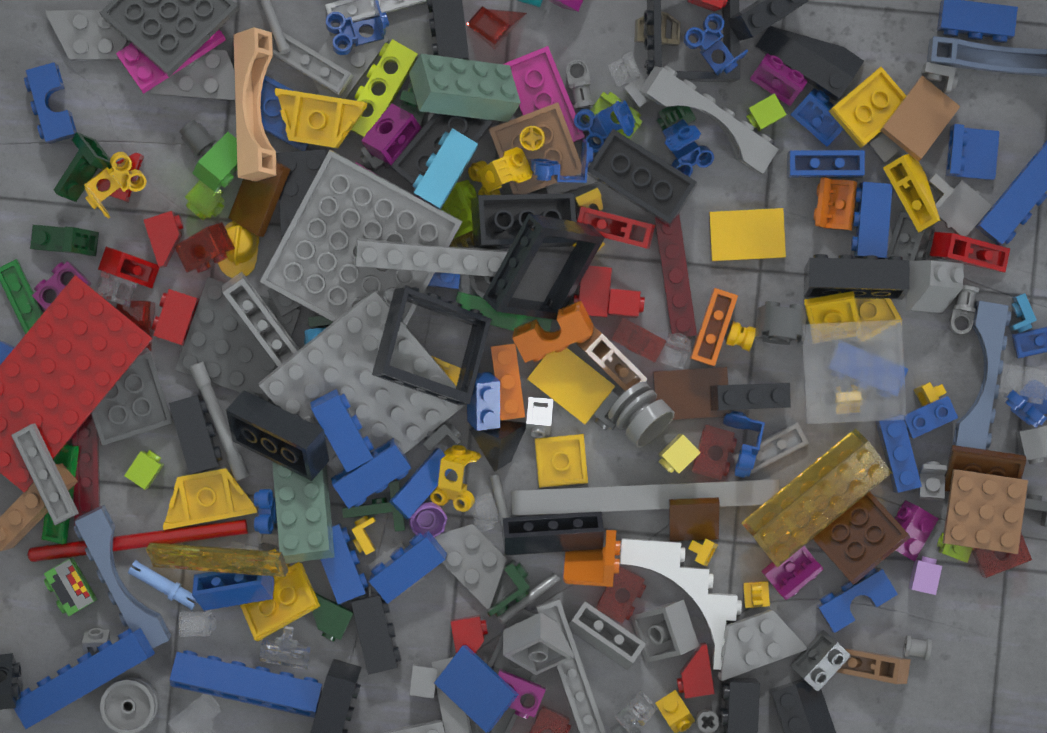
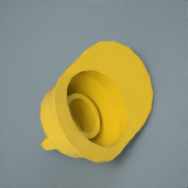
M234 221L228 223L223 228L219 241L218 265L225 275L233 278L243 272L245 276H248L254 270L257 262L259 236H256Z

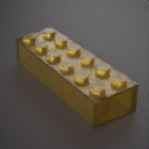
M855 428L742 521L741 524L765 555L778 568L892 474V472L871 443Z

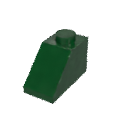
M314 592L320 604V607L312 611L318 630L323 632V637L335 642L336 638L341 640L354 615L353 610Z

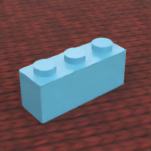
M453 128L450 133L445 131L438 143L441 146L437 155L431 154L425 165L429 167L424 176L420 174L412 186L416 189L414 191L416 196L439 209L444 205L478 148V143Z

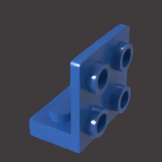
M962 124L952 125L949 132L945 176L994 180L996 178L999 131L964 128Z

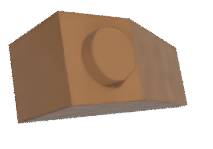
M595 327L593 328L592 336L583 343L575 342L625 392L635 384L647 381V378Z
M844 648L851 656L837 671L838 673L893 684H907L911 659Z

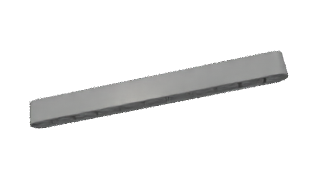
M779 479L511 490L512 515L656 510L669 509V499L719 497L720 507L780 504Z

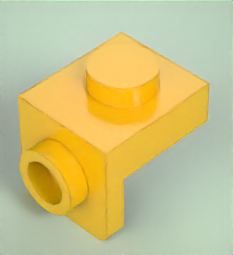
M366 515L354 522L356 527L351 530L356 537L353 542L359 553L364 551L368 555L376 550L364 529L376 521L375 517L369 519Z
M676 690L655 702L674 733L686 731L695 722L694 717Z

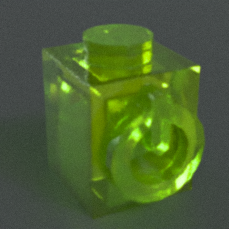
M199 180L185 196L188 200L186 206L203 221L206 217L210 219L212 215L217 217L225 207L223 205L225 199L221 196L224 192L220 188L214 192Z

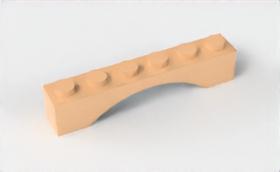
M253 27L233 35L238 178L256 182L276 176L277 174L276 151L265 134L260 109L263 80L273 57L272 32Z

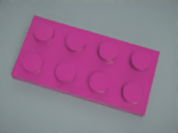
M220 29L173 74L226 41ZM132 44L116 53L143 94L169 78Z
M548 46L504 63V65H510L521 102L519 107L522 115L559 102L573 142L585 138L583 131L579 130L574 124L576 113Z

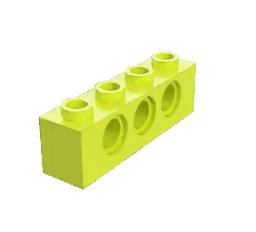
M393 39L390 44L385 43L379 53V56L382 58L377 65L373 64L366 76L369 78L365 87L361 85L354 97L357 101L366 102L367 105H371L374 109L371 116H360L351 129L352 132L362 138L393 103L419 57L418 53ZM387 63H396L398 70L394 74H387L384 71ZM378 83L386 86L385 93L380 96L372 93L373 86Z

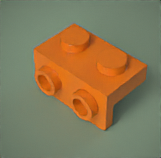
M821 177L820 183L817 186L818 204L814 211L815 226L824 229L852 231L857 188L856 181Z

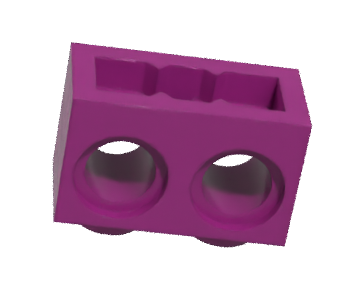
M67 261L65 264L60 262L52 270L54 275L47 281L43 279L34 288L36 292L32 297L45 310L51 305L46 300L47 292L55 290L58 296L66 286L63 281L65 274L71 272L88 286L92 284L71 262Z
M499 669L498 675L519 694L510 705V708L515 710L514 714L528 719L529 716L535 718L546 687ZM524 694H531L534 696L535 702L531 706H524L520 701L521 697Z

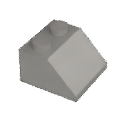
M933 260L910 261L906 310L943 313L963 289L964 264Z
M684 599L630 616L637 638L646 643L642 650L646 663L679 656L699 647Z
M542 613L535 614L503 630V656L535 675L574 658V654L558 623Z

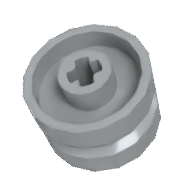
M133 676L122 678L108 687L101 697L100 703L102 719L110 729L117 733H137L153 721L159 707L158 695L151 683L143 678ZM125 702H131L133 708L131 710L127 709L128 705Z

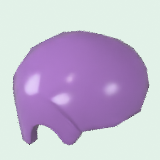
M423 502L409 519L410 529H412L415 535L418 533L423 535L429 531L435 538L444 532L447 516L441 506L433 502Z

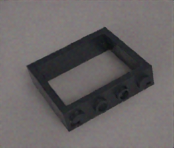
M647 0V10L644 12V24L647 25L644 47L645 50H648V60L645 61L644 68H646L648 76L655 66L662 67L661 0ZM728 0L725 7H722V17L724 20L723 43L735 58L740 55V41L728 19L739 13V0ZM740 59L736 62L738 66L728 74L724 71L718 76L715 72L676 71L678 73L676 77L681 81L686 79L690 82H735L740 80Z
M528 214L483 299L496 312L557 320L559 309L567 307L605 237L591 224ZM546 235L578 240L544 302L512 298Z
M405 285L403 288L395 289L372 375L458 406L470 404L492 319L482 316L483 314L479 310H466L458 302L448 301L447 303L442 301L439 295L420 293L417 287ZM406 301L472 325L456 389L390 366Z

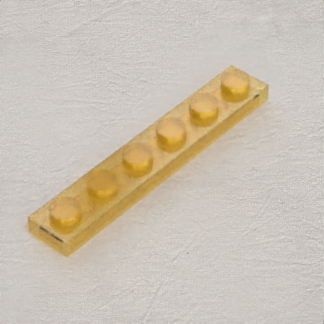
M149 543L146 548L153 567L276 577H285L289 571L282 552L165 543Z

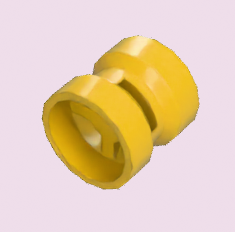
M528 126L522 130L519 140L525 149L535 151L544 145L546 137L541 128Z
M733 321L728 332L726 344L730 346L738 345L742 350L750 351L756 328L751 326L747 328L742 327L740 323Z

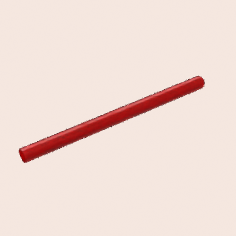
M246 519L115 536L113 537V552L248 534ZM77 541L67 544L29 548L27 556L31 562L87 555L85 551L87 545L85 541Z

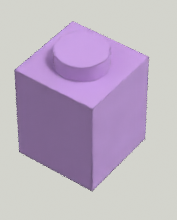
M922 556L921 561L915 560L909 589L936 595L942 566L936 564L937 559Z

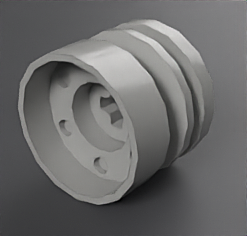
M644 381L635 384L624 392L608 413V418L613 423H616L620 430L627 429L625 436L637 448L644 447L655 440L668 427L675 414L662 399L656 400L657 394L650 390L651 387Z

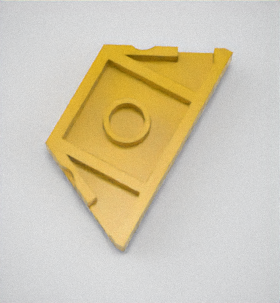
M275 88V95L278 97L282 110L280 112L282 119L286 123L285 130L289 141L338 149L367 107L366 102Z
M227 468L181 476L176 479L163 530L258 513V510Z

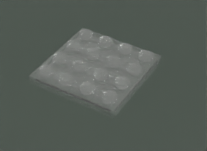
M902 320L802 324L806 424L907 419Z

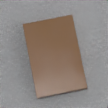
M922 75L880 131L919 162L960 106Z

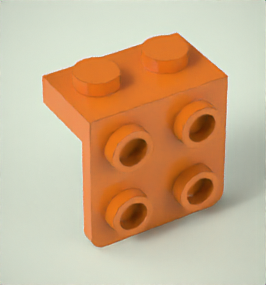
M606 530V541L603 549L565 552L564 583L613 587L614 573L619 574L620 559L615 558V555L620 556L621 541H616V530Z

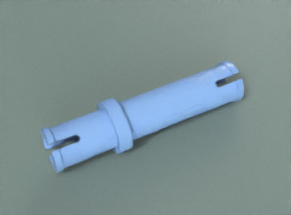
M137 560L133 562V567L140 570V572L130 567L129 575L168 596L167 599L171 601L174 599L190 610L194 609L196 605L187 599L195 603L197 601L193 598L192 592L181 587V583L170 581Z

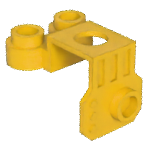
M518 147L505 151L502 158L494 160L489 164L480 160L473 163L468 169L471 180L482 183L478 195H501L499 189L502 188V184L510 181H515L519 184L531 179L533 174L523 150Z
M124 152L113 154L110 159L112 168H105L84 184L88 194L85 199L93 209L98 207L108 219L111 217L101 203L104 199L119 188L123 192L127 189L135 192L141 191L147 182L140 170L134 169L129 171L132 167V161ZM124 158L121 164H116L117 159ZM133 176H138L136 181H131ZM100 179H108L110 181V188L107 191L101 192L97 190L96 184Z
M453 445L444 451L445 456L440 462L438 486L430 494V498L433 503L439 506H443L450 500H453L456 510L466 512L474 505L475 498L467 490V484H463L464 467L468 463L477 462L481 458V454L467 450L462 445ZM453 469L457 473V481L446 479L445 471ZM437 494L441 495L442 500L438 498ZM459 500H462L465 506L462 505Z

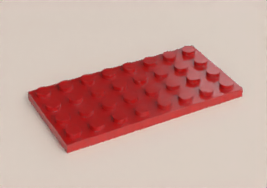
M76 275L0 365V473L24 493L34 481L11 435L35 423L52 459H54L153 340L151 336Z

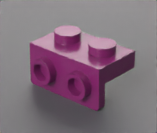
M768 53L750 77V80L771 94L775 93L778 99L789 106L792 105L808 81L799 71L791 70L783 64L780 58L771 56Z
M905 500L894 519L909 534L910 539L895 551L915 562L939 519L919 506Z
M798 540L761 572L777 592L787 600L796 595L809 581L814 580L823 571V567L815 560L804 544Z

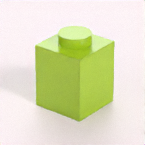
M774 93L748 108L747 112L749 115L746 118L760 132L781 120L787 114Z
M151 450L148 452L140 451L124 476L145 490L150 487L164 464L160 462L161 457Z

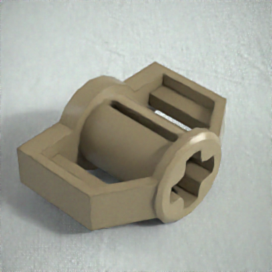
M661 11L662 45H680L681 22L669 13ZM644 16L635 20L634 42L644 43ZM667 19L672 22L671 39L666 38Z

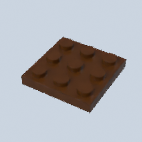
M863 483L806 529L807 534L852 585L910 539L909 534Z

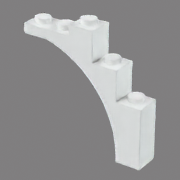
M621 538L620 564L640 566L656 571L673 580L693 598L703 613L713 640L712 668L721 670L723 660L721 651L725 643L724 631L725 625H728L726 620L736 621V616L741 615L742 601L737 600L738 596L736 594L708 593V589H713V574H709L708 568L680 566V562L685 561V547H681V542Z

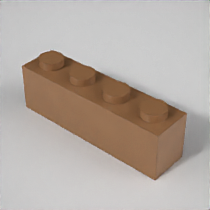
M62 463L56 464L69 491L78 481ZM35 483L0 517V552L14 548L48 513Z

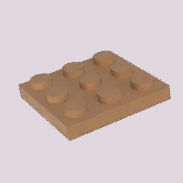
M559 102L489 128L500 158L503 157L505 151L518 147L523 150L530 167L532 159H548L559 162L561 165V176L581 174L582 163ZM537 126L543 130L546 138L544 145L540 149L531 151L521 145L519 139L524 128ZM533 174L531 179L519 184L515 181L509 182L514 195L528 194L557 183L554 175L551 176V180L542 181L537 180Z
M953 469L943 543L1018 554L1028 480Z

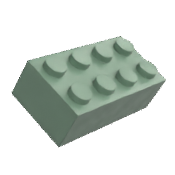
M420 54L409 72L418 109L421 112L509 122L521 103L510 65Z
M272 461L280 557L286 564L335 557L327 465L310 481Z

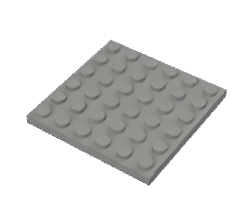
M329 150L264 272L260 283L333 322L374 289L390 307L395 289L403 288L407 285L419 288V292L424 294L435 272L356 266L357 238L449 247L462 221L338 153ZM407 301L401 320L405 326L417 305Z
M375 289L258 383L260 388L276 406H280L283 410L297 414L302 419L312 424L316 423L319 426L320 424L311 409L310 402L337 389L340 395H346L351 405L348 410L351 416L357 415L363 427L360 429L363 437H369L374 446L373 450L394 438L404 454L424 439L429 431H434L465 406H458L372 375L390 308ZM401 321L390 366L456 389L454 382ZM325 435L329 462L327 464L335 474H338L344 470V467Z

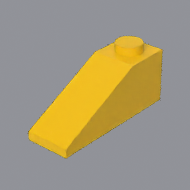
M906 154L883 167L918 233L940 221L926 174L916 159Z

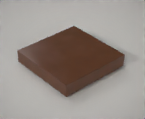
M719 497L669 499V540L719 539Z

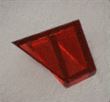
M482 6L466 25L493 49H496L527 13L486 9Z
M117 300L116 308L153 338L152 324L155 315V302ZM151 341V342L148 344V346L146 347V348H148L151 352H152V341Z

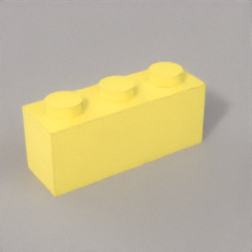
M678 434L658 453L661 457L658 462L668 472L680 473L701 452L683 434Z

